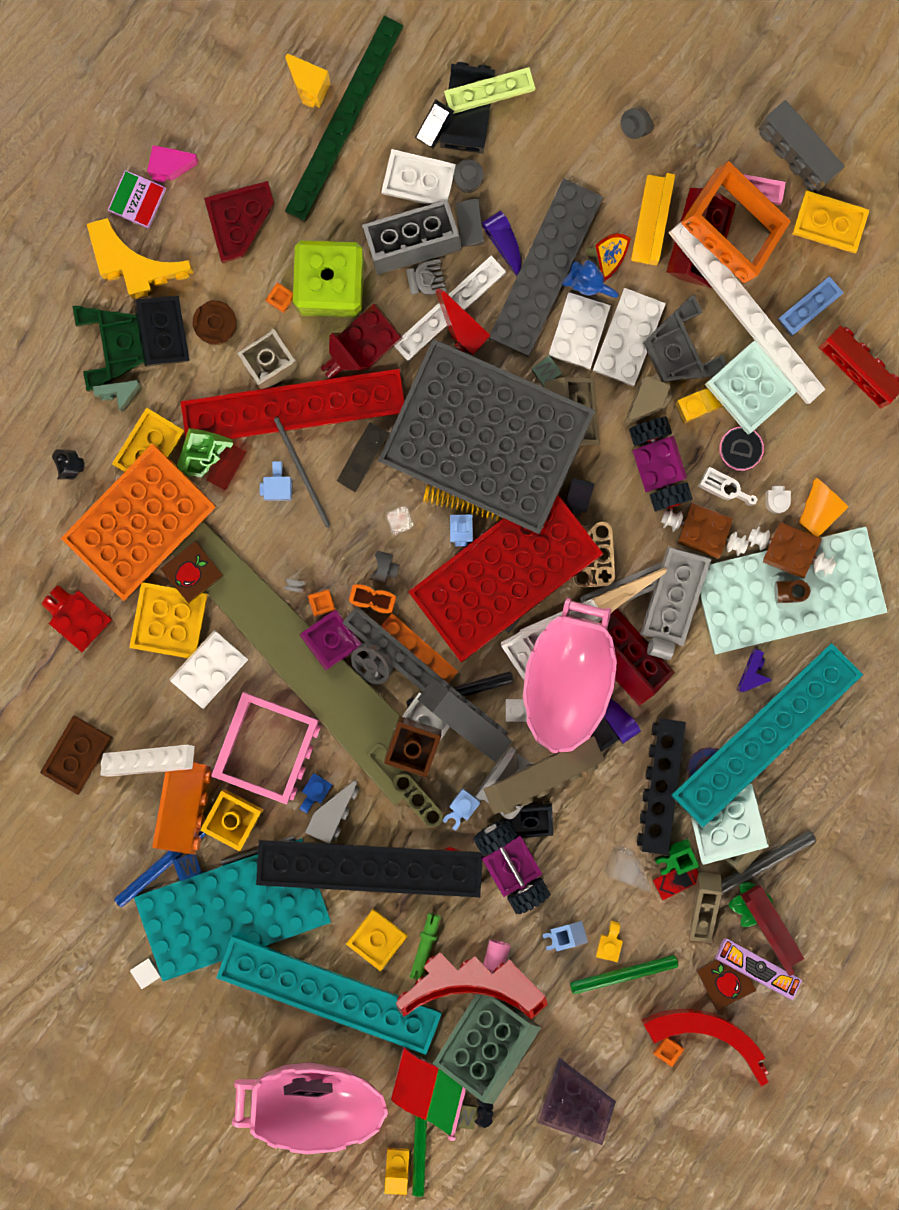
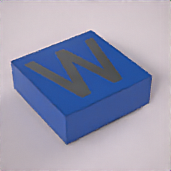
M187 854L173 860L180 881L202 873L196 855Z

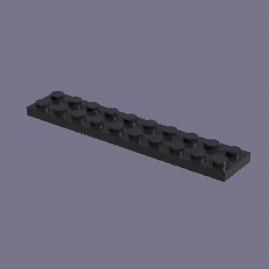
M259 839L256 885L480 898L481 857L483 855L481 852Z

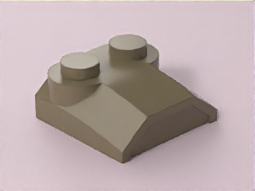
M274 329L237 352L260 389L274 386L291 375L297 367L296 361Z

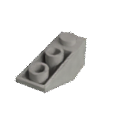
M354 780L314 812L305 833L329 844L332 839L337 840L341 828L338 827L341 819L346 820L351 809L347 806L350 798L355 800L360 787L356 786L358 781Z

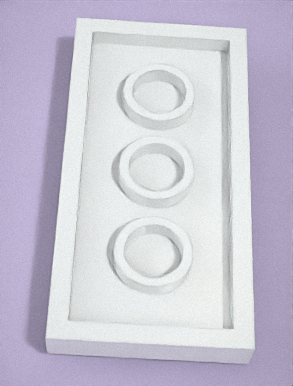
M624 288L593 372L634 387L647 354L643 341L656 330L666 303Z

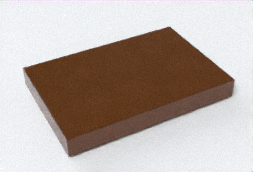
M73 715L40 773L73 793L80 795L113 737L78 716Z

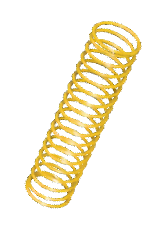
M427 484L423 502L426 499V503H428L432 495L431 504L436 499V505L438 506L442 497L441 507L444 506L447 499L446 508H448L452 500L451 509L453 510L457 501L456 511L459 510L462 503L461 512L464 511L467 504L466 513H469L472 505L471 515L474 514L476 505L474 507V504L470 503L469 506L467 501L464 504L463 499L459 503L458 497H456L454 502V495H451L449 501V493L446 494L444 499L445 491L443 490L438 501L440 492L438 488L433 499L434 486L428 498L430 484ZM478 506L476 516L479 515L481 508H479ZM483 508L481 514L482 518L484 517V514L486 512V510H484ZM487 511V515H486V518H487V519L489 518L490 513H491V512H489V511ZM492 513L491 520L495 517L494 513ZM497 515V518H496V521H497V522L499 521V518H500V516H498V515Z

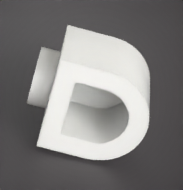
M772 486V490L766 491L765 504L768 511L773 514H780L789 508L791 491H785V486Z

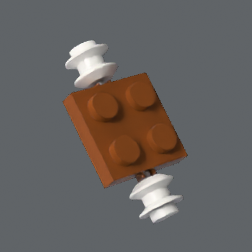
M691 503L685 519H683L682 511L675 514L672 508L669 511L665 510L661 519V523H664L663 528L668 525L672 526L673 532L678 530L679 527L682 528L678 544L717 559L721 557L725 544L728 553L733 549L736 551L737 556H739L740 553H745L749 543L746 540V535L739 538L737 537V532H734L729 537L728 533L733 518Z
M781 522L774 537L771 539L769 530L765 533L760 532V526H758L757 530L752 529L748 541L751 542L750 547L757 544L760 551L765 549L767 544L769 547L764 556L763 563L802 579H805L811 564L814 565L815 573L819 570L824 571V577H826L827 573L832 574L836 562L833 561L834 556L827 559L824 552L819 554L818 557L815 555L821 543V538Z

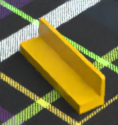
M666 173L665 177L647 175L631 260L634 262L655 266L659 262L675 174Z

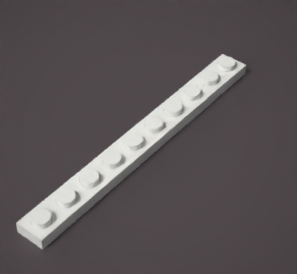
M681 222L669 232L671 237L757 344L796 388L806 404H810L826 389L733 273L714 254L706 249L694 235L689 233Z

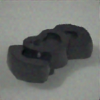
M477 1098L479 1104L477 1113L479 1116L475 1123L482 1128L489 1127L493 1123V1104L483 1103Z

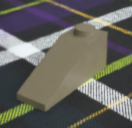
M698 872L689 940L712 941L722 895L721 874Z

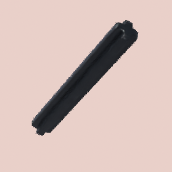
M506 672L453 688L465 697L512 684L514 679L511 672ZM414 698L406 701L407 708L410 706Z

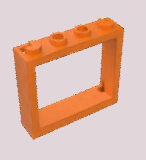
M728 161L714 171L681 224L743 283H746L758 276L791 221ZM721 184L770 231L769 236L752 263L702 216Z

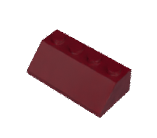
M690 188L680 222L685 218L703 188ZM716 192L702 214L726 239L736 204ZM674 241L666 273L679 280L712 288Z
M615 609L610 614L607 628L613 640L617 659L615 681L640 706L654 696L675 672L662 658L647 654L649 643L618 609Z

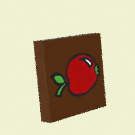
M196 541L160 568L188 604L223 577L222 573Z
M717 959L696 969L716 1010L756 991L748 976Z

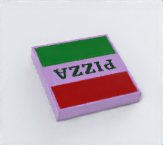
M125 170L109 205L108 212L149 229L165 194L166 187Z

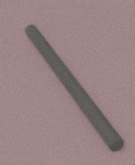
M292 835L278 841H295L296 839ZM258 848L223 859L221 864L223 866L258 853Z

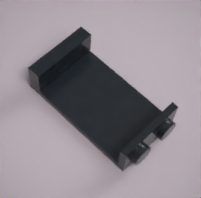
M465 62L451 64L448 90L495 77V70L487 65L472 67ZM491 103L452 114L443 133H441L440 148L484 154Z

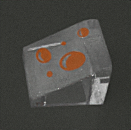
M406 505L385 513L393 535L414 527Z

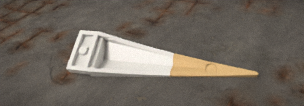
M667 569L657 570L582 604L602 609L608 607L611 608L612 613L635 594L665 574ZM570 610L569 616L585 618L596 622L603 620L601 617ZM563 611L520 629L519 633L501 642L502 648L523 680L525 679L526 665L537 638L551 621L562 616Z

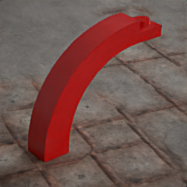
M672 1009L653 1014L641 1020L654 1044L667 1037L683 1033H701L716 1037L728 1043L742 1055L761 1087L769 1083L766 1078L769 1074L763 1062L758 1064V1062L765 1059L759 1047L740 1027L719 1015L698 1009Z

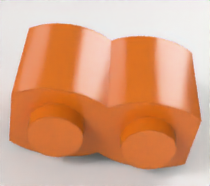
M356 584L352 586L349 601L361 608L371 607L377 612L389 614L393 613L396 596L388 591H374L366 585Z

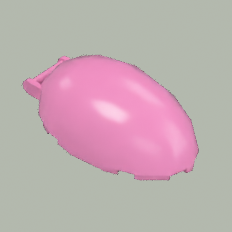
M566 598L562 616L548 624L546 629L537 638L533 651L530 654L526 665L523 692L524 706H526L527 713L526 720L536 742L549 749L551 753L573 751L591 737L605 716L615 686L617 664L613 640L607 630L611 608L606 607V609ZM570 610L603 618L602 623L569 616Z
M311 1062L291 1064L268 1071L258 1079H238L234 1081L236 1100L235 1117L232 1119V1126L250 1128V1133L255 1138L267 1142V1145L276 1149L277 1147L288 1149L294 1153L337 1152L346 1149L348 1145L354 1143L361 1144L380 1131L382 1123L388 1115L383 1095L371 1083L341 1067ZM296 1078H305L306 1081L322 1079L323 1083H332L333 1092L321 1097L284 1095L283 1086L292 1083V1080ZM245 1089L252 1090L250 1117H244Z

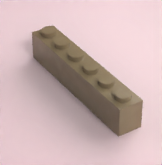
M593 736L573 751L554 753L483 790L493 813L503 812L504 815L516 811L518 804L521 807L534 801L532 797L536 795L537 798L543 797L550 793V788L553 787L554 790L566 785V780L569 779L571 782L582 777L581 772L589 773L598 769L597 764L605 760Z

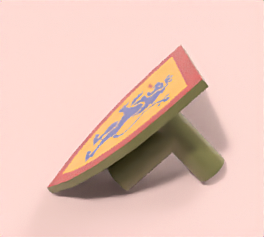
M608 234L594 244V248L588 247L586 249V255L597 259L598 268L603 273L604 282L617 271L627 253L631 238L625 234Z

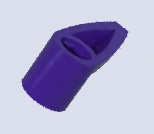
M498 211L481 224L494 246L517 276L521 270L518 243L508 219L502 211Z
M610 699L604 718L619 738V741L624 744L640 733L641 730L635 720L618 703Z

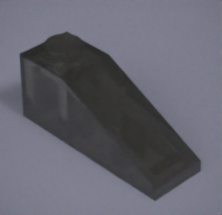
M370 422L351 453L337 482L356 493L386 444L389 433Z

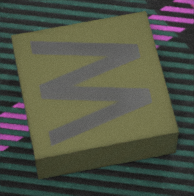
M462 1104L457 1127L474 1130L476 1105Z

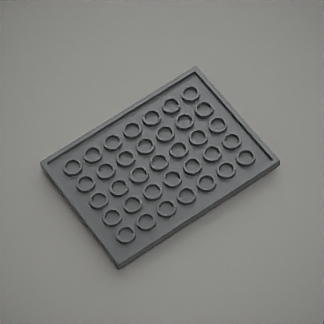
M432 339L378 461L540 534L596 411Z

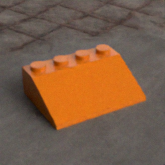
M193 762L192 769L165 772L152 848L193 855L196 854V850H199L201 844L199 831L205 821V816L202 813L204 806L208 803V793H206L207 785L212 780L210 766Z

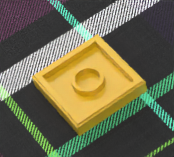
M373 908L346 942V945L379 971H382L408 935Z

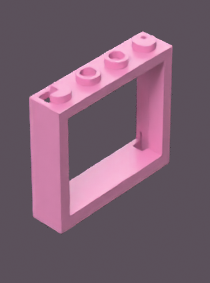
M243 692L212 777L288 804L289 800H294L298 788H295L297 779L301 780L306 767L302 766L305 758L309 759L313 750V746H310L312 738L318 737L321 728L318 725L319 719ZM250 703L309 724L283 795L224 773Z

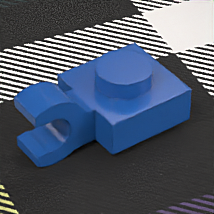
M313 773L302 791L307 797L299 809L307 814L315 800L321 804L333 784Z

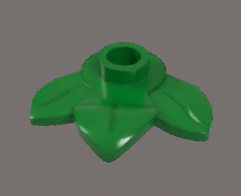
M743 882L739 885L741 894L756 885L751 882ZM766 893L767 897L773 905L771 896ZM741 894L737 895L728 903L729 908L742 915L740 920L742 927L756 925L757 922L742 899Z

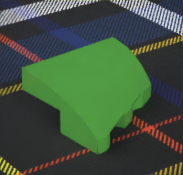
M189 428L177 466L186 476L203 477L209 471V467L220 459L219 455L226 447H232L233 441L215 433Z

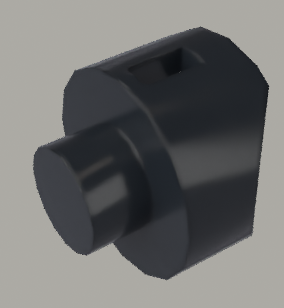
M57 449L52 454L58 471L57 479L74 480L78 472H83L84 460L78 457L75 450Z

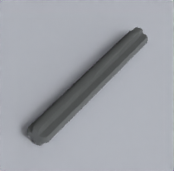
M808 831L754 861L742 875L739 872H735L722 879V894L815 843L816 838L814 834Z

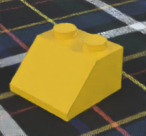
M287 53L285 56L287 66L299 98L308 107L314 108L315 105L320 108L331 84L328 71Z
M223 789L200 831L241 851L264 809Z

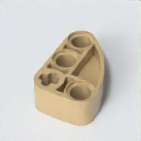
M599 522L589 530L588 534L600 549L603 548L608 551L609 556L605 561L598 558L581 571L588 576V581L585 584L578 583L576 576L571 579L574 586L578 588L605 587L612 584L615 580L612 528L606 522ZM602 526L606 528V538H599L596 535L597 527ZM602 571L610 575V579H606L607 583H603V579L598 577L599 574H602Z

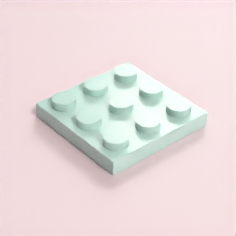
M755 340L705 384L747 434L752 433L797 392L796 388Z
M752 783L741 791L704 828L691 817L703 865L769 847Z

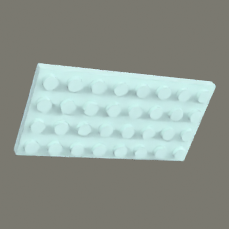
M862 527L821 537L822 540L815 555L818 557L819 554L824 552L825 558L830 559L834 556L833 561L836 562L832 574L827 573L826 577H824V571L819 570L815 573L814 565L812 564L805 579L765 564L763 559L767 551L710 564L701 589L700 599L714 654L888 613L867 528ZM803 580L810 586V596L803 602L776 603L775 581ZM795 585L792 589L795 597H801L803 591L800 586Z

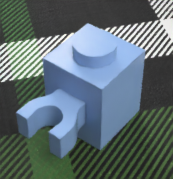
M281 461L272 462L273 477H263V482H260V496H264L265 501H292V478L283 477V463Z
M450 515V543H455V547H467L468 543L473 542L472 515Z
M462 788L449 805L453 811L445 815L442 821L446 823L449 818H454L456 823L452 829L456 831L460 825V819L463 817L468 820L481 803L480 800Z
M582 921L551 929V932L543 934V938L550 937L552 939V945L546 946L547 951L555 948L556 951L588 943Z

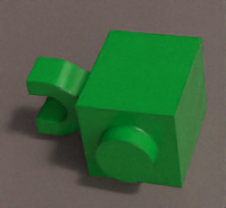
M688 838L670 845L668 856L661 855L655 858L657 865L662 862L667 864L665 867L660 868L662 875L669 873L674 867L678 875L699 867L697 856Z

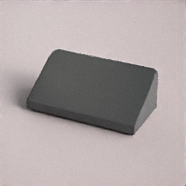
M478 198L456 203L461 247L483 245Z

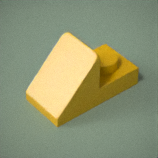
M387 1148L385 1194L407 1195L410 1149Z

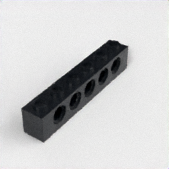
M657 718V722L652 724L651 735H655L654 744H650L648 757H651L652 760L651 766L646 768L645 779H648L649 782L648 788H644L642 798L646 805L645 811L641 810L640 824H643L642 833L638 832L637 846H640L641 852L669 854L676 801L671 795L677 790L686 726L684 721ZM666 735H669L672 739V744L668 748H664L661 745V739ZM665 757L669 760V766L665 770H660L658 761ZM658 780L666 782V788L662 792H657L655 789V783ZM656 802L663 804V810L659 814L652 812V806ZM653 824L660 826V832L656 836L649 834V828Z

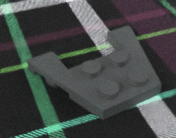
M695 295L690 296L643 341L661 382L713 377L727 365L722 355L702 364L684 327L683 322L702 313Z

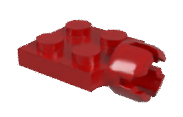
M56 586L49 593L59 602L57 603L51 596L47 595L41 603L52 615V619L48 624L81 652L89 646L112 620L110 616L80 590L72 595L61 586Z

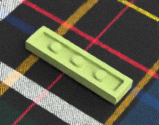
M528 67L444 91L448 107L454 110V114L535 91V86L530 68Z

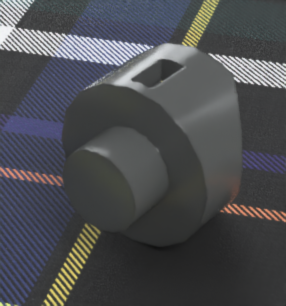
M642 106L625 111L621 117L623 133L631 139L643 137L651 133L654 128L650 115Z
M464 160L457 164L454 170V181L458 189L465 193H472L479 189L483 181V169L479 163L474 160Z
M377 550L375 557L378 568L375 572L371 573L369 579L381 583H386L388 577L396 579L400 564L392 562V554Z

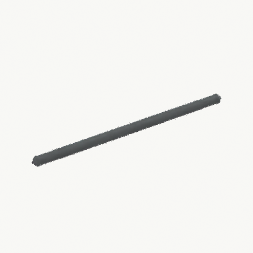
M275 416L274 421L325 527L329 528L330 523L279 417Z

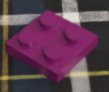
M334 610L299 635L325 671L349 656L361 645L355 634L342 623L344 620L337 610Z

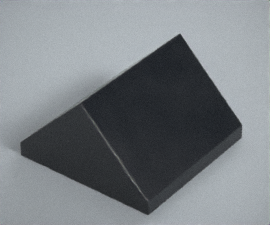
M551 801L529 803L513 819H508L516 834L520 835L521 838L553 836V809Z

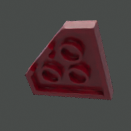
M268 181L204 198L222 263L245 256L274 206Z

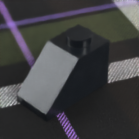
M574 478L570 481L565 504L574 515H581V512H587L595 483Z

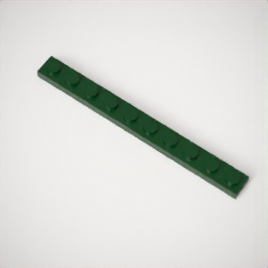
M383 16L285 209V213L303 222L306 221L404 25Z

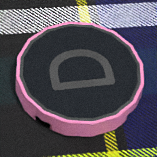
M742 427L729 430L722 437L719 444L720 457L727 467L735 471H746L753 468L760 462L764 452V444L758 433L754 430L752 433L747 434Z

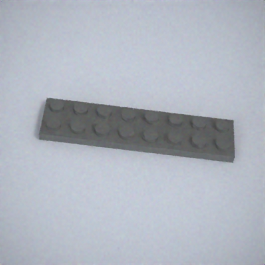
M563 178L489 337L490 340L529 357L603 196Z

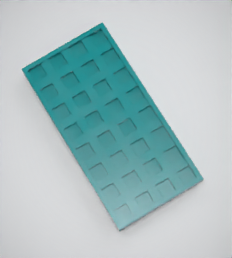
M303 838L295 840L296 842H304ZM257 853L186 880L177 881L134 897L160 976L162 981H166L223 961L232 935L266 946L331 923L332 921L321 890L256 885Z

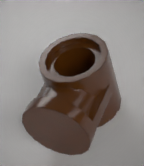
M803 580L775 581L776 603L803 602L810 596V586ZM795 585L800 586L803 591L799 598L795 597L792 593Z

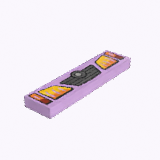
M726 938L723 939L714 957L718 961L790 1000L794 999L802 982L798 977L794 975L789 976L785 970Z

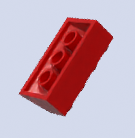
M840 325L818 348L880 409L891 404L899 394V377L893 373L890 374L885 369L886 365L879 358L875 359L869 353L870 349L864 343H859L853 338L854 333L849 328H843Z

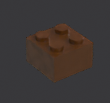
M399 716L385 755L384 764L427 778L441 739L442 730Z

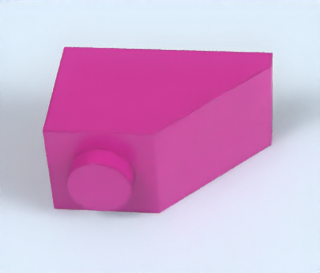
M153 145L147 172L155 181H172L196 166L199 159L196 154Z

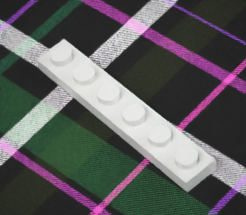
M490 256L448 295L466 310L503 277L506 271ZM438 303L402 336L403 339L394 346L408 362L447 327L440 304Z
M179 745L103 753L101 776L110 777L192 769L195 746Z

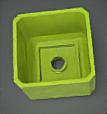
M300 240L295 245L293 303L296 310L301 316L357 318L363 312L364 254L362 247L357 242ZM331 269L334 272L333 278L328 281L322 279L321 273L323 270Z

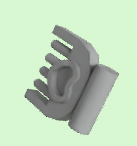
M440 259L419 264L416 272L414 268L406 270L411 295L418 294L419 290L424 295H435L436 290L432 289L445 286L444 283L431 285L433 282L444 280L443 277L435 278V276L442 275V271L430 272L441 269V265L427 267L440 264Z

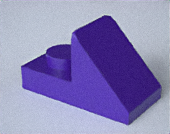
M752 649L736 689L737 691L745 692L772 681V679L756 673L764 665V652Z

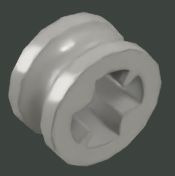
M286 578L287 586L284 587L285 590L304 592L302 586L305 585V582Z

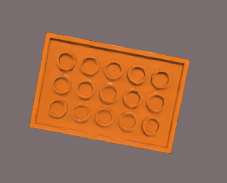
M151 444L61 539L125 601L217 506L155 444Z

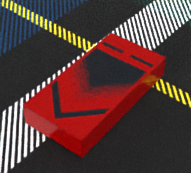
M695 868L678 875L676 869H673L652 881L661 899L665 900L695 885L698 871Z

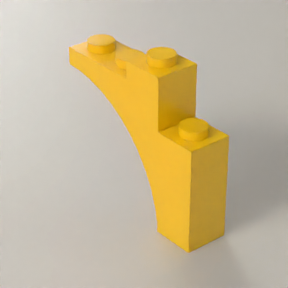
M108 218L87 224L100 275L104 279L112 281L119 279L120 275L123 274L128 294L132 299L148 298V294L153 293L151 284H155V286L168 283L167 280L173 278L183 280L188 278L189 274L194 273L189 260L182 262H160L135 253L119 239Z

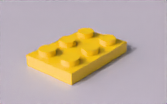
M806 190L792 234L855 254L858 250L869 209Z
M146 407L112 465L125 472L151 444H155L169 458L185 431Z

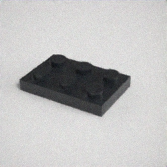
M179 296L135 299L134 307L145 367L190 361Z

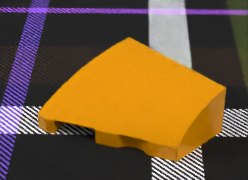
M816 478L813 480V486L809 497H807L799 524L809 534L819 537L849 506L822 481Z

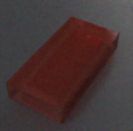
M232 445L231 448L226 447L219 455L220 459L214 464L206 481L226 491L247 452L235 445Z

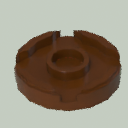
M211 300L196 309L193 316V328L196 335L203 342L210 345H220L233 337L237 329V318L228 304Z

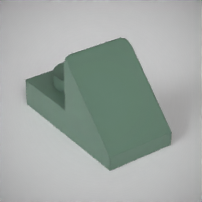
M136 380L94 386V396L101 398V401L114 400V396H117L118 408L121 412H124L141 389V383Z

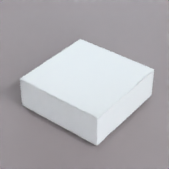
M150 957L130 970L141 989L161 977Z

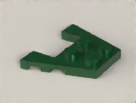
M76 305L72 306L77 327L98 323L100 327L106 367L83 371L87 392L93 391L94 386L105 385L144 364L136 315Z

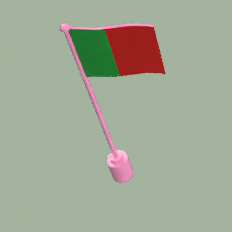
M489 940L483 965L492 974L499 964L507 962L511 945L498 940ZM404 1047L391 1100L406 1112L431 1122L448 1134L450 1141H454L466 1089L438 1067L416 1057Z

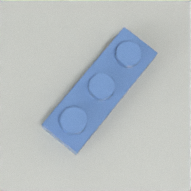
M829 276L777 320L790 336H793L840 297L843 291Z

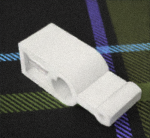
M711 467L706 469L698 484V487L724 500H731L736 497L744 501L748 506L755 505L758 500L754 495L749 496L741 492L740 484L735 479ZM732 485L734 493L726 494L724 487Z

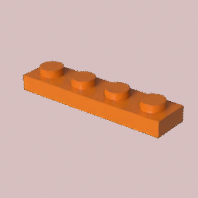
M393 613L381 625L383 629L447 683L458 673L452 665Z

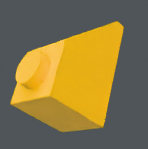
M708 388L684 397L675 403L683 424L723 407Z

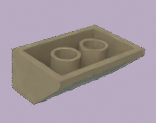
M645 376L638 385L623 426L629 427L656 415L659 410L663 411L672 395L669 392L671 385Z
M563 377L545 381L546 389L596 411L580 446L599 445L594 379Z

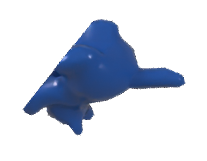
M589 260L583 266L575 261L571 265L569 275L562 282L563 286L572 287L584 295L589 296L599 292L610 297H619L618 292L604 283L602 271L594 262Z

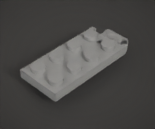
M667 546L660 568H666L667 571L656 581L640 632L642 636L652 637L647 648L648 655L670 660L674 654V643L684 646L711 561L709 557Z

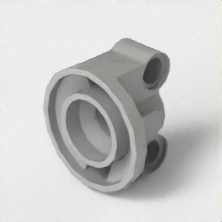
M510 746L493 767L475 797L480 801L485 800L489 803L483 790L484 788L534 763L527 761L517 753L516 748ZM518 804L516 811L504 815L503 812H500V814L507 819H513L524 806L521 807Z

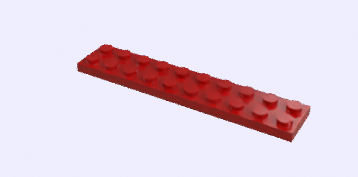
M400 369L185 400L180 401L185 438L188 429L191 428L215 433L229 439H238L278 433L279 429L274 421L275 416L279 417L285 431L399 415L404 404Z

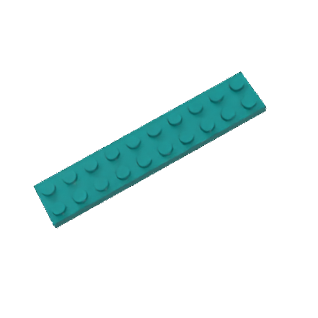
M831 643L671 796L704 828L853 686L863 674Z
M235 935L231 937L216 977L222 981L425 1055L442 1015V1011L423 1004L404 1017L396 1006L399 995Z

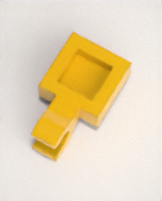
M611 920L608 934L600 935L596 957L618 962L623 943L622 939L617 938L620 922Z

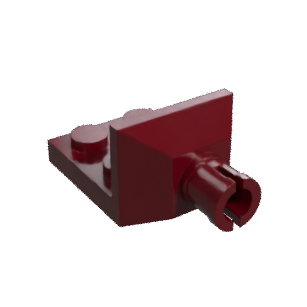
M372 304L342 333H332L329 335V354L331 358L320 366L323 372L327 370L325 375L330 379L335 378L341 370H368L399 343L403 337L377 304Z

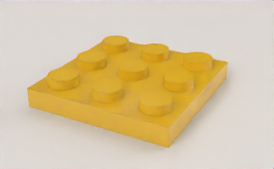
M142 582L129 648L189 658L199 646L208 594L202 593L188 604L176 588Z

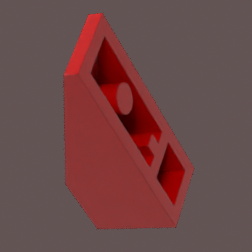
M438 288L435 292L451 338L457 342L454 346L459 351L474 355L490 337V334L444 290Z

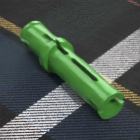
M434 913L427 914L424 930L420 932L421 940L414 964L409 975L411 979L416 978L418 980L424 976L425 963L429 959L433 942L437 940L436 932L441 919L440 915L435 916Z

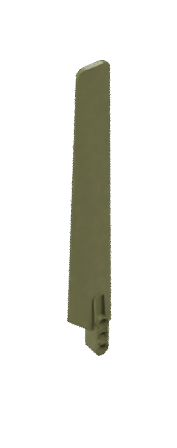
M203 521L172 552L174 557L196 541L223 575L220 580L205 592L394 805H397L404 799L427 826L437 827L440 825L443 813L418 785L419 775L384 764L385 755L400 715L344 659L325 671L299 636L310 626ZM401 777H406L410 781V785L406 790H401L397 786V781ZM415 794L423 795L425 801L422 806L417 807L412 803V797ZM434 810L438 812L440 817L438 822L430 823L427 820V813Z

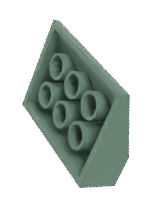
M476 994L433 1064L483 1103L494 1104L541 1027L502 1000L488 995Z

